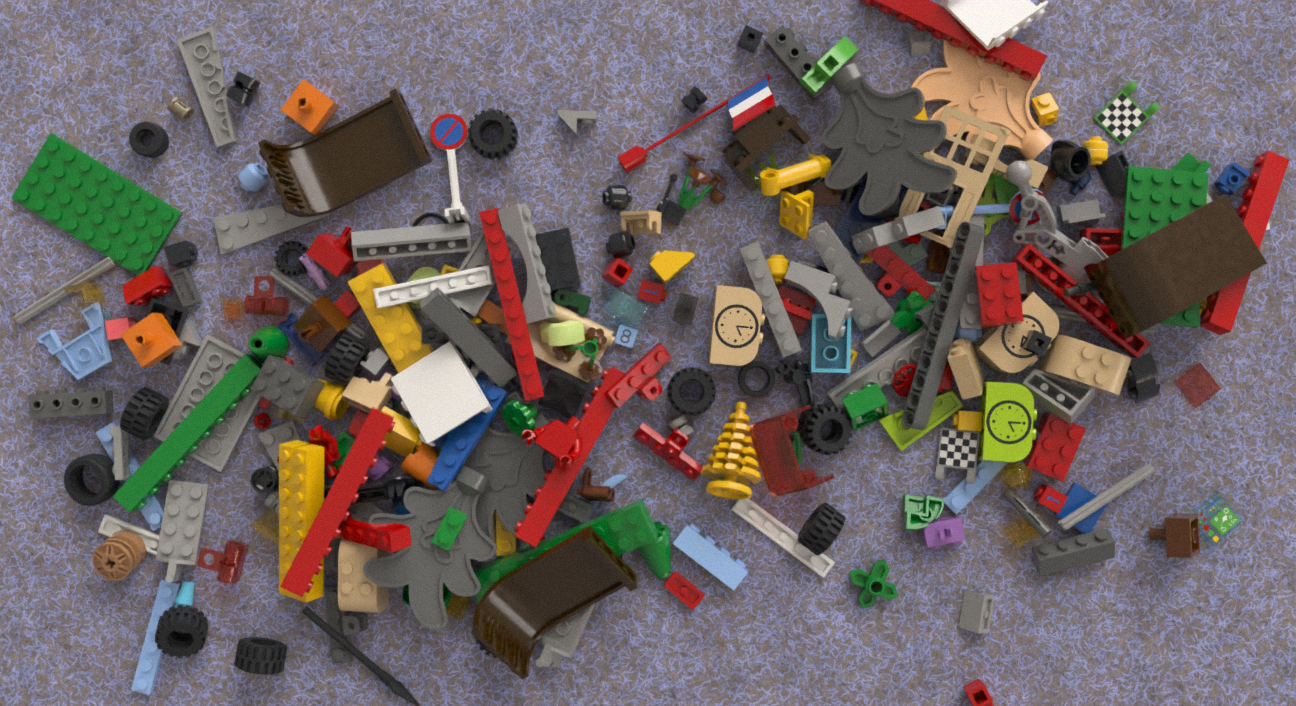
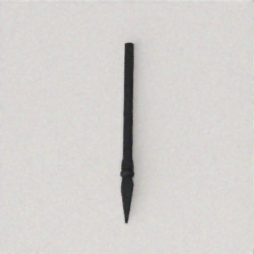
M306 606L302 610L304 615L376 674L386 686L391 688L394 694L416 706H420L401 682L395 680L393 676H390V674L378 667Z

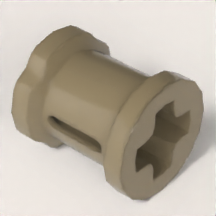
M179 97L172 99L167 106V110L174 112L180 117L182 122L188 121L194 113V109L186 106Z

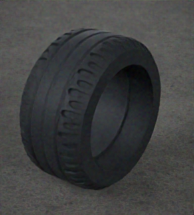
M96 453L87 454L73 460L67 466L64 473V484L68 495L75 502L84 506L98 505L113 497L120 483L119 480H115L112 472L113 461L102 454ZM86 465L94 468L101 478V490L98 494L90 491L83 482L82 474Z

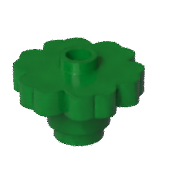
M511 400L502 408V416L506 420L507 427L512 433H517L520 438L524 430L533 431L536 429L534 420L538 415V411L532 403L521 405L519 401Z

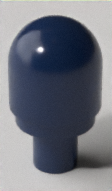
M1087 172L1080 180L1072 182L1073 186L1069 192L1076 195L1079 190L1086 188L1091 180V174Z

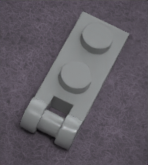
M120 425L112 426L109 430L114 443L111 450L114 456L112 472L115 480L130 478L129 433L121 430Z

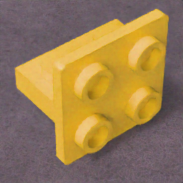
M785 190L781 191L779 224L803 239L808 238L809 227H812L814 192L807 190L797 195H792Z

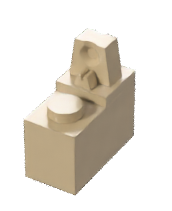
M385 372L380 381L377 380L376 382L373 380L370 382L363 377L357 378L353 376L342 397L345 403L367 413L370 412L373 406L382 410L392 397L391 378L393 376Z

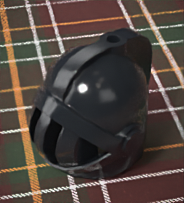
M1069 140L1055 141L1051 148L1050 164L1056 175L1065 182H1075L1086 175L1091 160L1088 149L1080 147Z

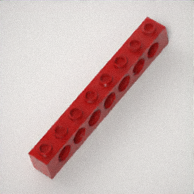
M1031 244L1022 245L1011 259L1026 273L1032 274L1031 276L1129 357L1138 358L1150 344L1139 333L1125 339L1123 334L1120 333L1115 320L1109 314L1107 307L1091 293L1087 292L1080 296L1072 295L1065 297L1063 290L1071 288L1078 283Z

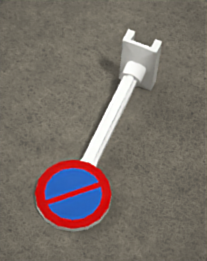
M447 113L436 118L430 128L432 142L438 148L447 151L452 203L451 208L445 209V217L449 223H455V220L464 219L465 222L471 224L470 216L462 202H460L455 150L459 149L467 140L468 128L466 122L460 116Z

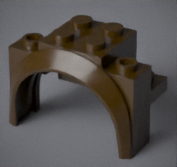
M781 104L776 107L774 105V107L745 125L731 132L733 136L730 138L732 144L730 143L722 150L724 153L721 156L722 160L750 192L754 191L758 185L751 179L745 169L784 133L789 131L801 144H806L811 140L798 125L799 119L795 114L790 115Z

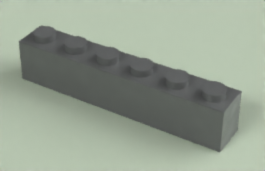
M438 287L420 302V312L426 319L430 318L439 332L442 333L444 331L448 335L447 338L454 346L458 345L462 349L461 353L467 359L471 358L475 362V367L480 372L484 371L487 374L488 380L493 385L497 384L502 388L518 374L516 365Z

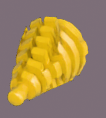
M736 402V412L731 413L728 417V421L731 423H725L722 429L725 433L719 435L717 439L719 445L715 444L711 450L716 456L710 454L706 460L707 464L703 466L700 472L703 476L716 480L707 483L706 492L717 497L736 500L752 498V490L746 485H749L750 481L753 484H757L762 480L761 474L758 472V461L755 460L757 459L756 450L751 447L755 446L754 439L747 437L751 436L752 429L747 425L750 423V419L745 414L747 409L745 402Z

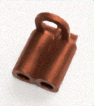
M587 467L584 470L582 488L576 490L577 494H580L588 501L613 502L615 498L614 489H611L610 486L591 485L592 470L590 467Z

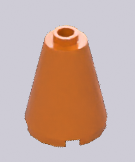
M422 443L416 448L418 451L414 454L410 453L406 457L401 468L403 472L414 477L429 488L440 490L428 482V478L439 456L433 446Z

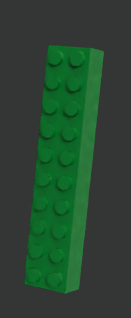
M643 499L540 541L536 548L528 546L474 569L473 571L481 584L480 591L474 595L478 604L488 589L504 575L588 526H591L618 556L655 541L659 533Z

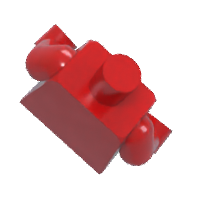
M571 416L566 424L557 419L533 431L524 430L522 432L521 439L527 438V445H531L533 440H535V443L540 448L559 460L560 467L566 464L567 470H570L571 464L582 456L583 438L576 432L581 421L574 416Z
M317 425L315 430L310 429L309 437L311 439L307 443L324 447V473L328 479H331L339 473L333 465L340 458L338 442L336 438L329 434L327 429L323 431L322 426Z

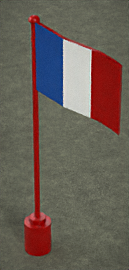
M765 74V77L648 148H639L636 145L619 155L617 159L626 173H629L647 162L648 151L728 104V110L733 119V130L738 129L771 109L775 105V100L769 89L768 81L771 79L770 74Z

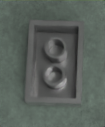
M268 355L251 390L290 414L307 418L325 383L281 357Z

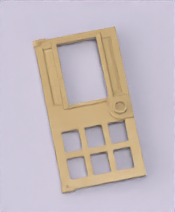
M945 105L939 121L946 125L951 116L963 121L956 137L946 134L945 139L953 142L947 158L935 154L934 150L925 152L923 157L955 168L957 178L953 185L964 190L943 236L940 237L928 231L920 233V235L952 249L957 229L962 222L970 221L1011 130L998 127ZM967 124L980 128L974 144L961 140ZM985 131L998 136L992 152L979 147ZM958 145L971 149L964 166L951 160ZM976 152L989 157L982 173L969 168ZM908 188L899 208V217H896L895 220L917 213L925 193Z

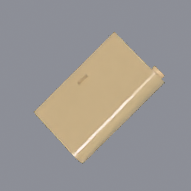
M553 302L556 308V317L527 324L534 356L553 367H557L589 383L590 379H583L581 372L578 370L583 360L589 357L584 356L581 350H576L575 355L572 356L569 362L558 361L555 358L556 353L553 352V346H549V343L541 342L540 323H562L568 320L582 321L584 334L587 333L590 327L595 329L601 328L604 331L607 342L595 354V358L599 361L607 346H612L616 338L613 336L614 331ZM508 336L505 343L511 345L510 337ZM585 342L575 343L573 346L582 345Z

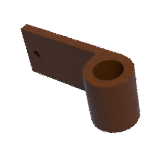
M802 182L783 188V191L785 190L792 195H797L804 192V187L812 182ZM819 182L811 188V191L814 192L813 205L840 206L841 190L831 189L825 185V182Z

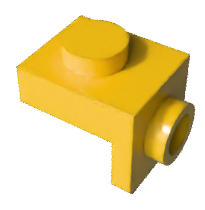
M1050 93L1031 98V105L1038 115L1039 127L1051 125L1058 120L1059 108Z

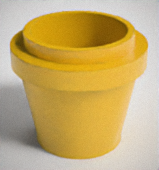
M318 379L325 383L314 406L324 414L325 418L331 421L341 418L350 406L345 403L342 397L346 386Z

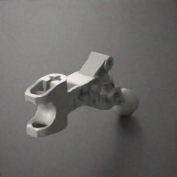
M1022 160L1011 163L1006 171L1007 179L1010 183L1018 185L1022 195V208L1019 215L1021 220L1019 226L1014 231L1013 241L1019 244L1039 246L1062 261L1058 267L1077 283H1092L1084 267L1091 263L1097 264L1108 258V256L1091 240L1082 237L1076 244L1056 230L1057 221L1049 203L1043 196L1031 188L1029 180L1032 176V170L1029 164ZM1036 210L1041 224L1027 226L1028 220H1031L1033 212ZM1045 233V234H1047L1049 237H1048V238H1042L1039 234Z

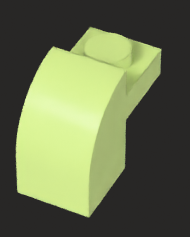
M568 320L562 323H540L541 342L549 343V346H564L585 341L582 321Z

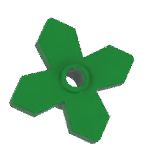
M912 291L907 299L899 301L897 312L890 322L900 329L905 327L904 331L911 335L922 327V321L915 317V313L932 304V302L929 300L924 302L923 296L916 291Z
M884 559L873 563L870 574L860 568L849 572L852 583L863 587L858 595L859 603L863 609L873 606L876 596L880 595L887 600L898 596L895 585L884 581L889 573L887 562ZM876 582V585L872 587L871 584Z

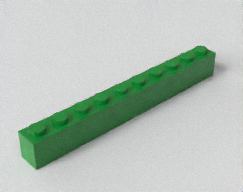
M244 354L114 494L113 498L129 512L143 509L147 504L146 500L159 492V486L172 478V472L185 464V458L198 450L200 447L198 444L211 436L213 433L211 430L224 422L226 419L224 416L229 411L232 412L239 405L237 402L242 397L245 398L252 391L251 387L263 365L251 354Z

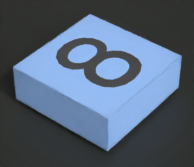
M620 324L614 343L632 348L638 330Z

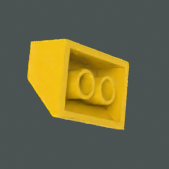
M664 250L660 253L658 251L650 258L649 264L653 272L666 284L693 261L695 255L692 252Z

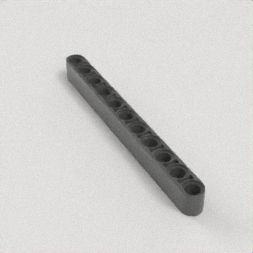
M962 222L957 229L902 415L904 427L923 430L928 424L983 240L984 229L981 226Z

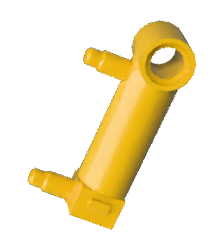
M810 154L808 156L810 160L786 168L774 170L767 167L766 170L760 173L761 193L766 196H773L780 193L783 188L818 177L824 178L831 168V160L824 154L818 156Z

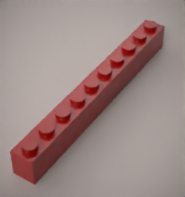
M861 0V3L865 6H874L882 14H891L899 22H908L919 31L925 30L936 39H944L955 48L961 47L972 56L978 55L989 64L995 63L1001 66L1002 70L1009 73L1014 72L1025 81H1034L1048 56L1009 37L999 47L994 46L988 51L943 6L930 0Z
M1269 150L1255 158L1253 172L1247 180L1249 182L1247 189L1242 194V204L1236 211L1258 249L1260 248L1289 163L1288 159ZM1251 273L1206 298L1208 302L1206 308L1201 313L1199 326L1220 336L1232 331Z
M494 208L481 211L479 214L525 402L544 398V392L504 230H502L498 214L499 209Z
M613 366L609 370L605 369L600 378L603 382L600 387L596 385L591 394L594 398L591 403L586 402L581 412L584 415L580 420L581 424L576 429V432L583 438L582 456L571 464L570 470L566 469V464L560 467L559 460L554 458V468L552 470L548 469L543 477L546 482L543 487L538 486L533 495L536 498L534 503L527 505L524 511L526 517L523 522L519 520L513 530L516 532V538L534 548L538 545L615 409L604 392L625 374L624 372Z
M374 406L371 408L280 586L281 588L303 597L305 592H310L314 584L311 581L313 575L319 574L323 566L320 563L323 556L327 557L332 549V546L329 545L332 538L337 539L341 528H338L341 521L345 522L350 514V511L347 510L350 503L355 504L360 494L357 492L359 486H364L367 481L368 475H366L368 468L373 469L378 459L375 457V454L378 450L382 451L387 441L384 439L386 433H391L396 424L393 421L394 416Z

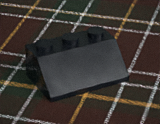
M152 297L145 317L151 313H162L179 339L189 310L164 299ZM174 352L160 362L170 365Z

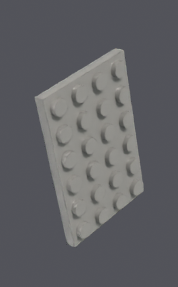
M206 335L153 437L164 442L245 353L210 335ZM252 390L245 398L242 397L237 402L239 404L237 408L232 412L229 411L224 416L226 418L224 422L219 426H215L211 430L213 432L211 436L206 440H202L198 444L200 446L198 450L192 455L189 454V456L223 472L262 396Z

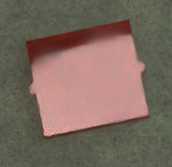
M1200 362L1190 370H1185V374L1174 381L1194 408H1197L1206 400H1210V397L1221 389Z

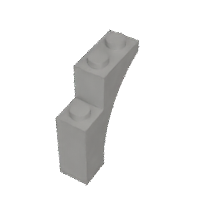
M940 206L870 228L851 237L858 255L946 224Z
M791 261L784 278L786 284L807 292L819 303L827 316L829 338L838 341L839 337H843L846 326L844 324L846 319L851 318L853 312L851 302L831 295L832 293L835 294L838 288L835 275Z

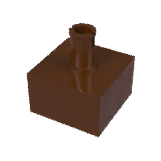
M325 295L310 304L294 324V327L299 331L300 339L305 337L302 339L303 342L308 341L319 353H322L337 342L352 322Z
M1173 513L1165 517V529H1149L1150 540H1166L1167 557L1192 558L1200 553L1199 515L1193 513Z

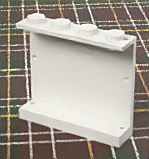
M941 0L940 4L989 51L994 46L999 47L1006 38L1014 37L1019 29L1027 28L1034 19L1039 20L1045 13L1044 9L1048 1L1046 0L1038 6L1034 5L1030 0Z
M450 341L391 378L394 384L392 385L394 392L397 395L400 394L403 400L401 401L403 408L410 412L412 424L416 428L418 427L421 432L419 434L423 443L433 447L435 446V440L481 411L488 413L493 410L459 350Z

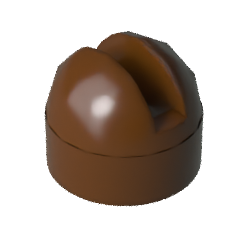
M713 188L710 193V200L715 204L723 202L727 197L716 188Z

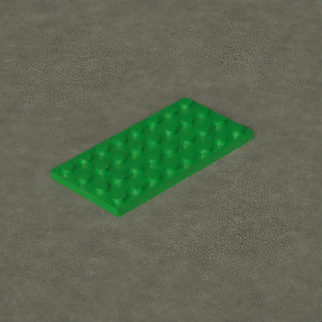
M52 133L48 136L11 199L103 255L110 257L113 261L138 276L149 270L183 214L178 209Z
M1128 166L1126 170L1121 250L1206 205L1209 173ZM1200 301L1158 324L1199 327Z

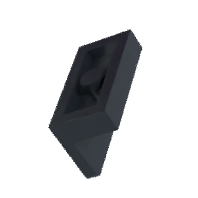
M1121 150L1108 157L1106 161L1102 162V165H1095L1112 197L1125 192L1126 170L1130 166Z

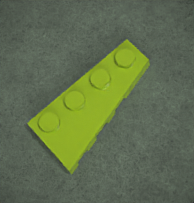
M952 390L936 396L928 424L923 430L903 426L902 415L904 409L878 419V421L898 449L903 451L962 408L963 404Z

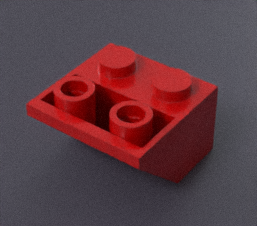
M154 266L123 285L125 302L128 305L148 306L152 297L167 295L173 284L163 267Z

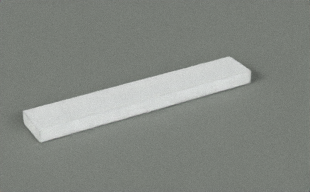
M488 265L373 289L378 309L424 299L437 287L444 294L492 285L493 283Z
M737 500L731 510L823 578L835 562L825 554L815 555L798 542V534L752 500Z

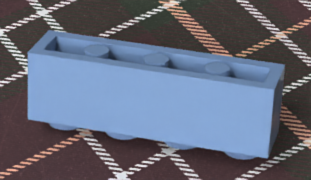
M686 523L672 541L673 544L732 590H735L748 573L745 568L747 565L738 558L736 561L731 558V553L724 547L720 549L714 545L716 541L710 536L704 537L699 533L701 530L693 523L688 525Z

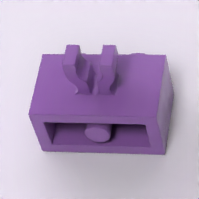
M958 515L933 520L929 523V526L921 529L923 543L927 548L930 547L931 550L939 549L942 547L941 545L948 543L949 546L958 545L960 541L966 540L962 520Z

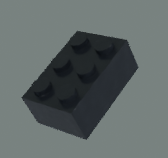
M563 228L536 234V242L541 251L540 257L546 270L545 276L551 292L581 286L570 229Z

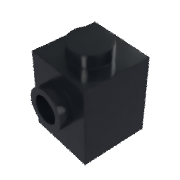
M182 241L164 247L169 266H180L183 268L191 266L193 261H197V247L190 241Z

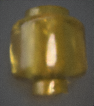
M1021 462L1006 465L1001 476L1003 483L1013 489L1027 487L1033 478V473L1030 468L1026 467L1025 463Z

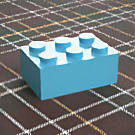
M812 314L810 319L809 372L850 373L851 318L846 319L844 324L846 330L843 337H839L838 341H834L828 335L826 314Z

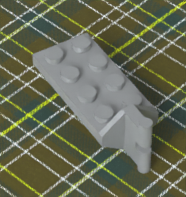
M484 231L481 232L471 248L472 251L468 253L457 272L489 265L493 284L445 294L461 311L473 317H476L496 284ZM507 243L510 258L512 259L517 248Z
M169 480L156 561L169 563L167 576L165 577L167 583L177 582L182 579L183 564L197 565L209 484Z
M595 604L552 627L539 639L538 642L544 646L540 658L536 661L537 667L559 668L563 656L572 658Z

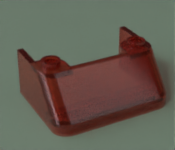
M810 405L789 409L757 421L750 427V436L768 490L775 497L806 490L834 479L833 475L817 477L811 469L800 470L789 437V433L794 432L798 427L796 414L810 409Z

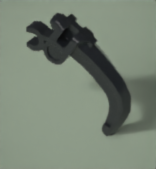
M783 359L779 362L783 364L784 369L776 367L774 370L776 373L784 375L786 383L796 385L802 406L799 419L788 428L790 433H795L799 431V425H803L801 418L806 417L804 413L806 411L810 412V408L815 406L811 385L813 380L811 373H809L808 365L804 364L802 360L795 361V367L792 368L789 361Z

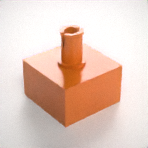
M303 79L280 110L309 132L316 135L321 132L339 105Z
M151 313L120 334L141 367H152L183 346L162 313Z

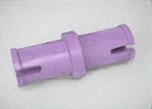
M306 253L303 254L299 259L308 270L307 274L314 279L320 290L326 289L330 285V281L322 272L323 268Z

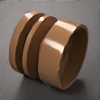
M129 530L115 532L93 552V567L99 575L110 581L124 579L145 559L147 553L146 545L142 538Z

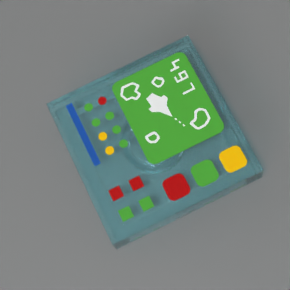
M1217 491L1191 512L1199 515V531L1213 546H1216L1244 521Z

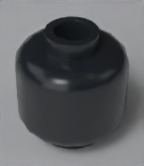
M609 185L603 191V204L609 210H624L627 208L628 203L632 201L631 192L627 190L625 185Z
M625 231L610 235L608 243H606L608 254H612L614 258L630 256L636 248L634 237Z

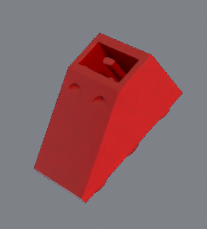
M1086 228L1079 230V241L1082 237L1091 240L1108 257L1121 250L1122 229ZM1095 263L1086 265L1084 269L1092 267Z

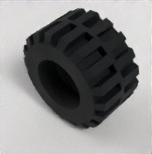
M488 108V111H480L481 114H476L474 116L475 119L469 123L471 126L468 128V139L471 142V146L482 157H487L490 160H494V158L499 160L503 156L507 157L510 151L513 152L515 149L514 145H517L518 132L515 123L507 113H503L499 109L493 110V108ZM491 124H498L504 129L502 140L494 145L486 144L482 138L484 129Z
M346 333L338 340L325 365V376L347 387L353 376L357 377L361 372L360 363L361 361L366 362L365 359L369 354V344Z
M684 368L676 372L670 379L668 398L673 408L679 413L687 416L702 414L711 407L715 400V384L711 376L699 368ZM695 380L701 384L703 394L700 400L689 403L682 399L680 388L684 382Z
M143 387L133 395L126 405L120 421L121 430L143 441L147 440L156 432L169 406V399L147 387Z
M818 404L817 407L812 406L810 412L806 411L804 413L806 417L801 418L803 425H799V430H802L800 437L804 439L803 443L808 445V448L825 455H831V453L838 454V450L843 451L845 449L844 445H849L850 441L848 439L849 437L852 438L853 435L850 433V430H853V425L849 424L852 421L847 417L848 414L828 404ZM830 419L832 422L831 433L828 437L821 439L820 428L825 421Z
M828 503L821 504L803 525L798 535V542L815 555L822 554L839 535L845 523V516Z
M177 605V608L170 607L169 611L165 610L158 621L155 634V643H158V649H163L162 652L170 654V657L178 656V658H182V656H186L187 658L191 657V654H197L198 650L203 648L206 641L208 619L204 617L202 611L198 612V608H190V605H186V607ZM175 630H186L189 633H179Z
M247 637L240 639L237 645L234 666L242 671L254 674L272 675L280 673L284 670L288 646L280 641L269 638Z

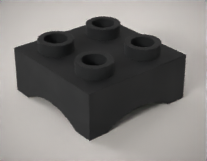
M555 367L544 388V398L539 399L537 404L556 410L565 418L570 419L571 416L576 415L589 387V383Z

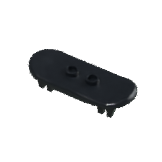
M408 475L367 480L364 486H359L357 492L360 494L355 503L392 499L393 506L395 507L398 506L400 498L401 505L404 506L403 497L405 491L410 487H416L417 480ZM332 484L324 485V498H326Z

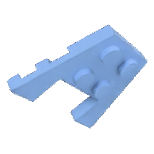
M99 302L93 303L81 311L90 330L65 345H62L55 330H49L36 338L40 344H44L52 355H55L62 361L61 364L77 380L84 379L112 362Z

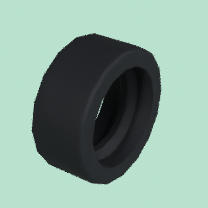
M752 361L741 368L738 374V383L740 389L745 394L751 397H762L772 390L775 384V375L769 365L760 361ZM753 368L764 370L768 377L766 386L758 391L750 389L745 382L747 372Z

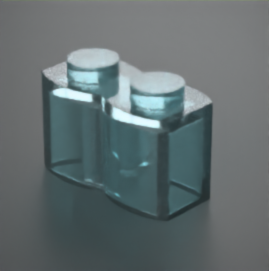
M616 288L604 309L608 310L607 315L614 319L618 316L624 319L623 323L631 328L634 325L639 327L649 306Z

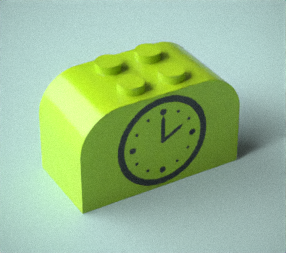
M985 382L981 395L980 412H983L982 428L979 431L978 461L1004 463L1020 461L1029 454L1032 448V440L1036 439V429L1033 428V421L1037 419V409H1034L1033 395L1021 384Z

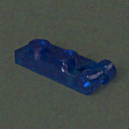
M291 312L287 316L288 319L285 322H281L278 327L312 364H316L328 350L319 353L308 341H302L305 337L299 338V331L296 328L293 331L290 330L289 327L299 319Z

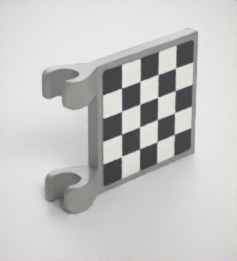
M941 428L935 473L936 479L943 480L945 467L968 469L966 481L970 484L975 483L980 432Z

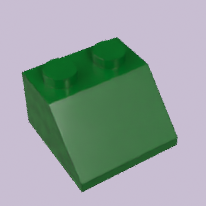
M878 383L874 385L868 384L861 391L848 393L842 399L843 408L848 414L847 417L852 421L850 425H853V431L888 416V402Z

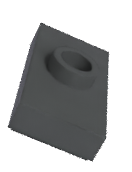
M188 266L168 273L183 308L187 309L203 302Z

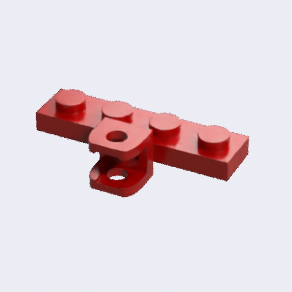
M887 245L866 252L868 256L885 270L877 280L876 285L886 296L893 295L903 286L910 293L912 291L919 293L924 297L925 302L936 291L934 287ZM885 283H890L888 288L884 287Z
M657 343L604 392L614 407L619 408L635 392L641 399L651 401L662 393L660 383L655 377H652L671 359L662 343Z
M642 423L634 433L633 437L641 444L650 448L656 455L677 468L687 478L695 481L700 476L703 466L682 451L688 444L689 438L679 430L672 431L668 438L665 439L645 423Z

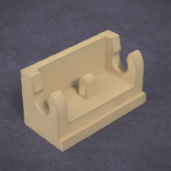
M650 210L620 212L621 230L626 231V224L628 223V233L630 235L661 234L662 212Z

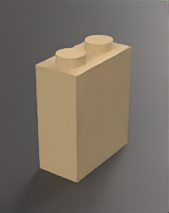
M959 338L951 344L948 361L961 397L964 400L982 395L985 378L971 338Z

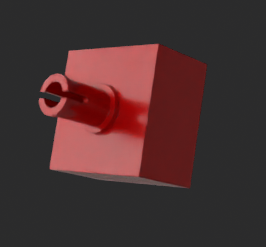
M346 226L339 238L332 233L320 234L306 254L336 277L348 275L358 262L354 261L353 250L348 246L352 240L351 232L355 231H351L352 228Z

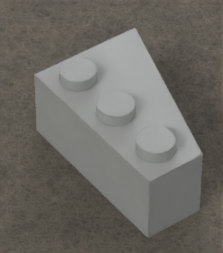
M1036 369L1022 383L1032 393L1036 402L1070 425L1095 397L1096 387L1084 386L1076 381L1064 380L1059 378V376Z

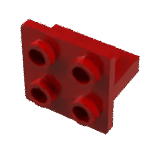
M782 285L778 292L795 332L803 334L808 320L812 317V309L816 300Z

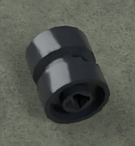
M238 71L233 80L235 85L230 86L226 96L249 107L254 98L252 93L257 92L261 83Z
M266 466L255 470L251 475V486L260 493L275 490L279 487V471L275 466Z

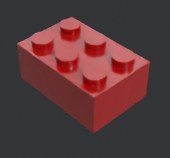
M1017 263L976 266L973 272L980 328L1021 324L1024 319Z
M1044 412L1036 430V439L1032 440L1031 451L1024 458L1022 465L1064 482L1086 428L1075 423L1070 425L1060 417Z

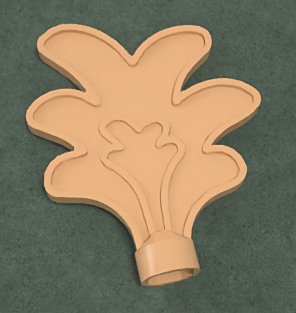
M943 40L942 54L946 68H935L923 73L911 86V88L916 87L923 92L925 103L933 101L947 102V106L998 127L1011 130L1004 146L1019 150L1026 159L1033 160L1053 141L1034 122L1029 109L1030 96L1040 79V72L1034 81H1025L1018 74L1006 72L1001 69V66L995 63L989 64L983 60L984 58L978 55L972 56L961 47L955 48L949 45L948 41ZM945 105L937 110L930 120H939ZM950 116L946 123L947 134L956 136L963 121ZM967 124L963 133H968L965 141L970 143L973 135L979 134L980 128ZM985 131L983 137L993 142H996L998 139L997 135Z

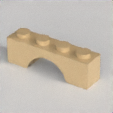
M978 134L973 135L970 141L971 144L975 143ZM983 137L979 147L992 152L996 142ZM967 148L964 157L968 158L971 149ZM976 152L971 164L976 166L982 164L985 166L989 157ZM998 158L991 173L996 174V172L1003 174V179L1008 180L1006 175L1008 166L1003 164ZM1025 159L1024 162L1028 163L1032 170V176L1029 180L1031 188L1038 189L1048 167L1032 159Z

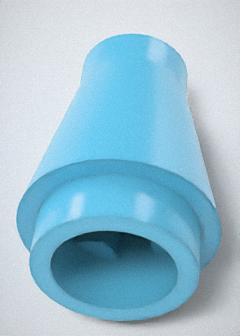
M183 581L174 600L175 608H177V605H182V607L190 605V608L193 606L195 583Z

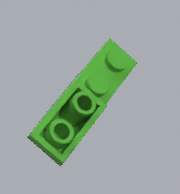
M844 36L799 82L814 95L859 49Z

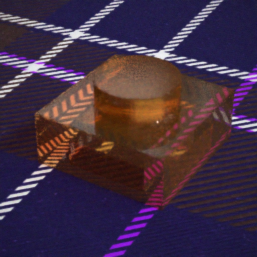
M243 299L222 301L225 320L246 318Z

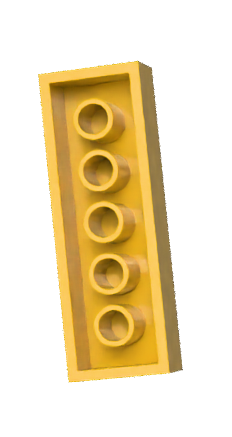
M385 262L348 281L349 286L398 373L434 351L431 344L421 343L422 328L407 302L377 309L373 289L397 284Z

